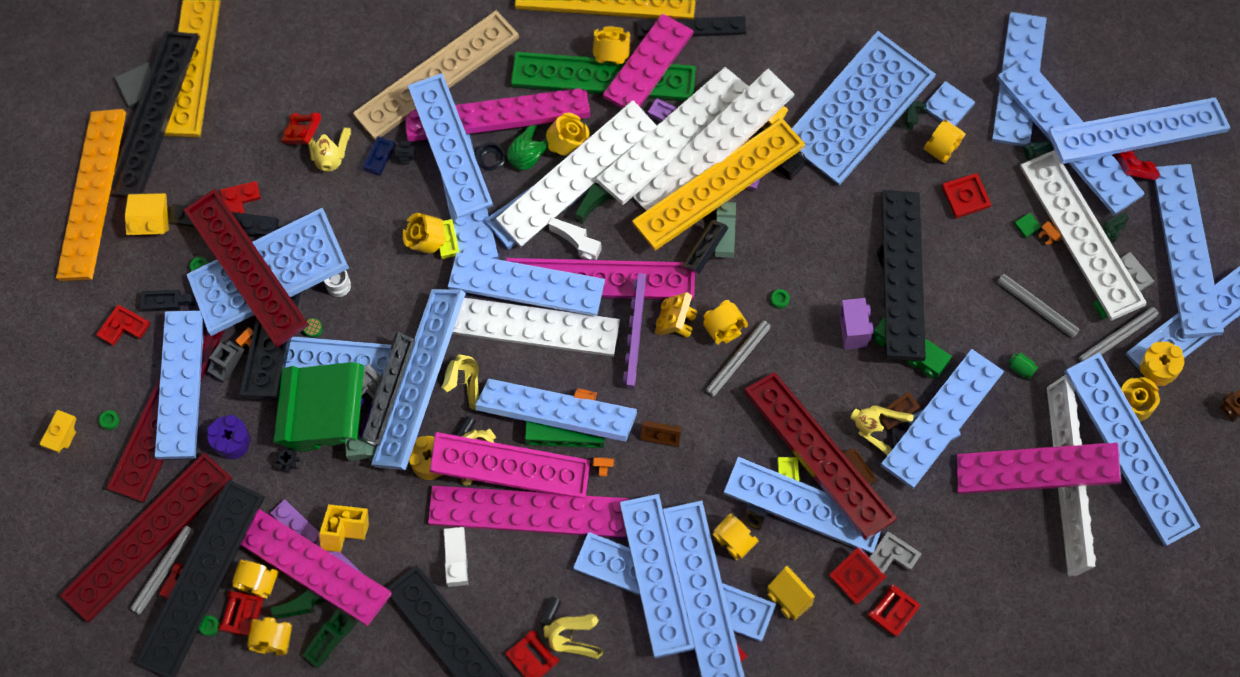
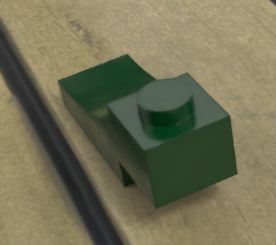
M593 184L576 212V221L583 224L594 209L609 199L614 200V197L602 186L599 187Z
M308 589L304 594L288 603L271 607L272 616L276 620L314 613V604L328 601Z
M338 608L329 622L324 623L302 656L316 668L321 667L336 646L352 631L358 620Z

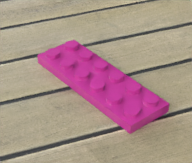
M662 14L605 91L603 98L622 109L633 100L641 107L691 38L693 30Z

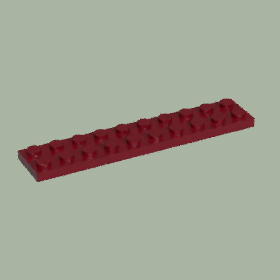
M215 188L184 209L277 348L309 326L302 313Z
M205 322L201 381L211 362L209 357L219 345L225 332L222 330L211 336ZM160 378L107 486V489L111 492L142 503L145 502L165 460L155 458Z
M776 372L745 388L743 393L865 541L896 522L897 517Z
M204 452L60 596L90 623L181 532L183 527L187 526L224 489L228 479L232 481L233 478Z

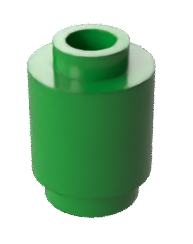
M1021 352L1018 355L1014 353L1008 361L1011 364L1009 368L1023 378L1030 379L1038 369L1035 362Z

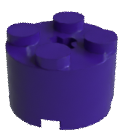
M234 415L223 416L216 419L208 427V442L218 456L233 460L247 452L251 436L239 418Z

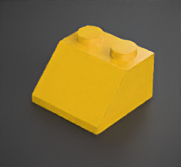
M166 193L128 195L125 212L126 235L164 234L169 231Z
M788 566L780 572L767 589L769 599L773 603L777 602L782 607L781 612L788 619L791 617L794 621L812 606L815 597Z

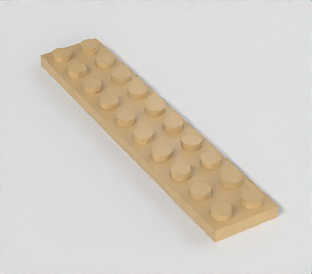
M496 10L353 112V115L371 137L377 141L406 120V116L411 111L417 110L408 85L443 73L449 89L517 40L519 34Z

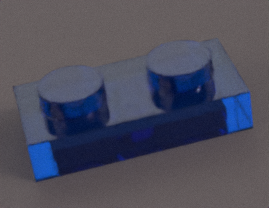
M378 136L363 165V170L381 176L396 146L395 142Z

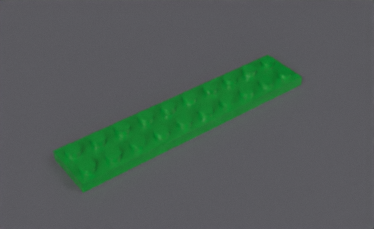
M516 52L511 84L512 87L556 91L579 88L587 91V93L604 94L628 60H625L622 64H617L614 61L597 62L596 58ZM671 64L647 98L688 100L694 94L696 66Z

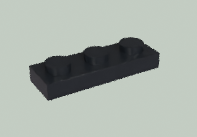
M712 220L683 264V267L687 271L700 274L729 227L724 223Z

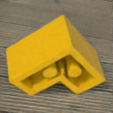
M328 505L319 533L321 548L326 551L341 552L345 537L365 540L369 526L368 509Z

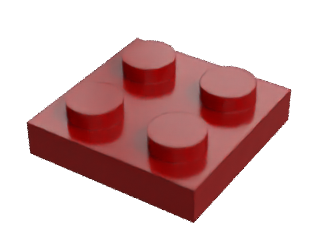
M978 173L942 184V189L955 219L991 208L992 204Z
M860 547L853 551L829 574L856 605L887 578Z

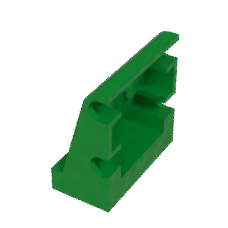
M346 362L301 368L295 366L282 368L274 442L300 452H308L320 449L321 445L330 447L346 443V438L354 441L357 440L365 365L356 362Z

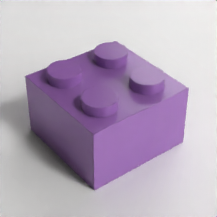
M865 298L842 300L839 317L844 350L866 348L868 342L871 341L873 324L869 322L868 316L871 314L870 305H866Z

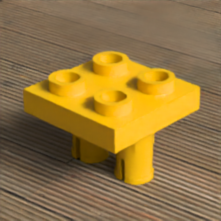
M685 292L664 299L654 333L662 336L677 332L688 338L691 335L692 327L684 324L685 318L693 321L696 318L695 314H697L696 309L689 307L692 295Z

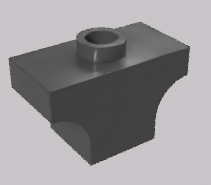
M230 340L225 345L220 342L209 357L211 363L207 370L208 374L224 383L245 355V349Z

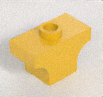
M57 410L40 442V446L60 453L63 448L68 449L76 433L74 426L77 418Z

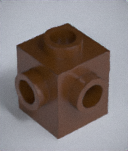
M1240 389L1235 393L1229 392L1223 398L1224 403L1220 406V409L1232 422L1240 417Z

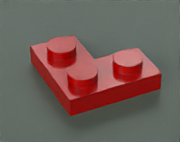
M1133 150L1114 154L1126 175L1152 180L1159 178L1160 173L1156 165L1150 161L1138 160Z
M257 181L220 190L222 199L231 212L245 213L244 203L261 199Z
M118 304L96 335L101 340L114 346L124 331L141 339L151 324L146 319Z

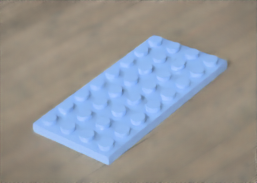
M877 31L792 128L805 143V148L800 151L805 155L808 162L840 186L932 81L935 73Z
M323 208L253 241V244L290 297L349 269ZM217 259L187 274L207 330L211 336L255 315Z

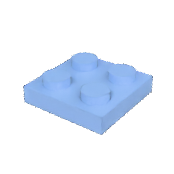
M945 81L923 106V110L940 122L946 119L956 126L972 108L975 101Z

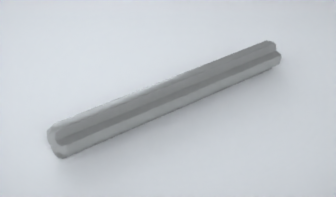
M1003 274L998 279V284L1071 338L1077 335L1079 328L1007 275Z
M1154 307L1149 308L1079 357L1080 362L1098 353L1102 355L1156 318L1159 314Z
M762 321L706 388V392L709 395L715 396L769 331V323Z
M188 526L183 527L131 606L133 612L137 614L142 613L194 534L193 529Z

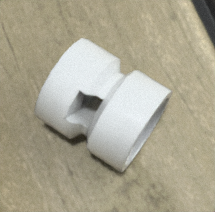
M346 270L324 280L328 292L335 297L346 295L351 288V282Z

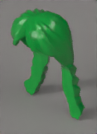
M537 125L528 126L525 132L514 139L508 148V161L520 171L532 168L539 160L541 154L549 149L547 139L541 142L532 141L531 137L536 132Z

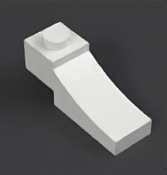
M551 217L549 231L562 236L577 248L578 256L582 260H597L601 251V242L588 238L586 229Z
M464 527L444 529L448 587L468 585Z

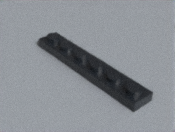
M745 16L673 19L692 29L693 35L691 37L746 35ZM658 19L638 20V39H644Z
M171 205L168 218L169 223L195 227L184 211L188 206ZM232 212L246 234L265 236L276 231L278 228L279 219L276 217Z
M400 332L395 334L359 439L375 446L380 445L415 339Z

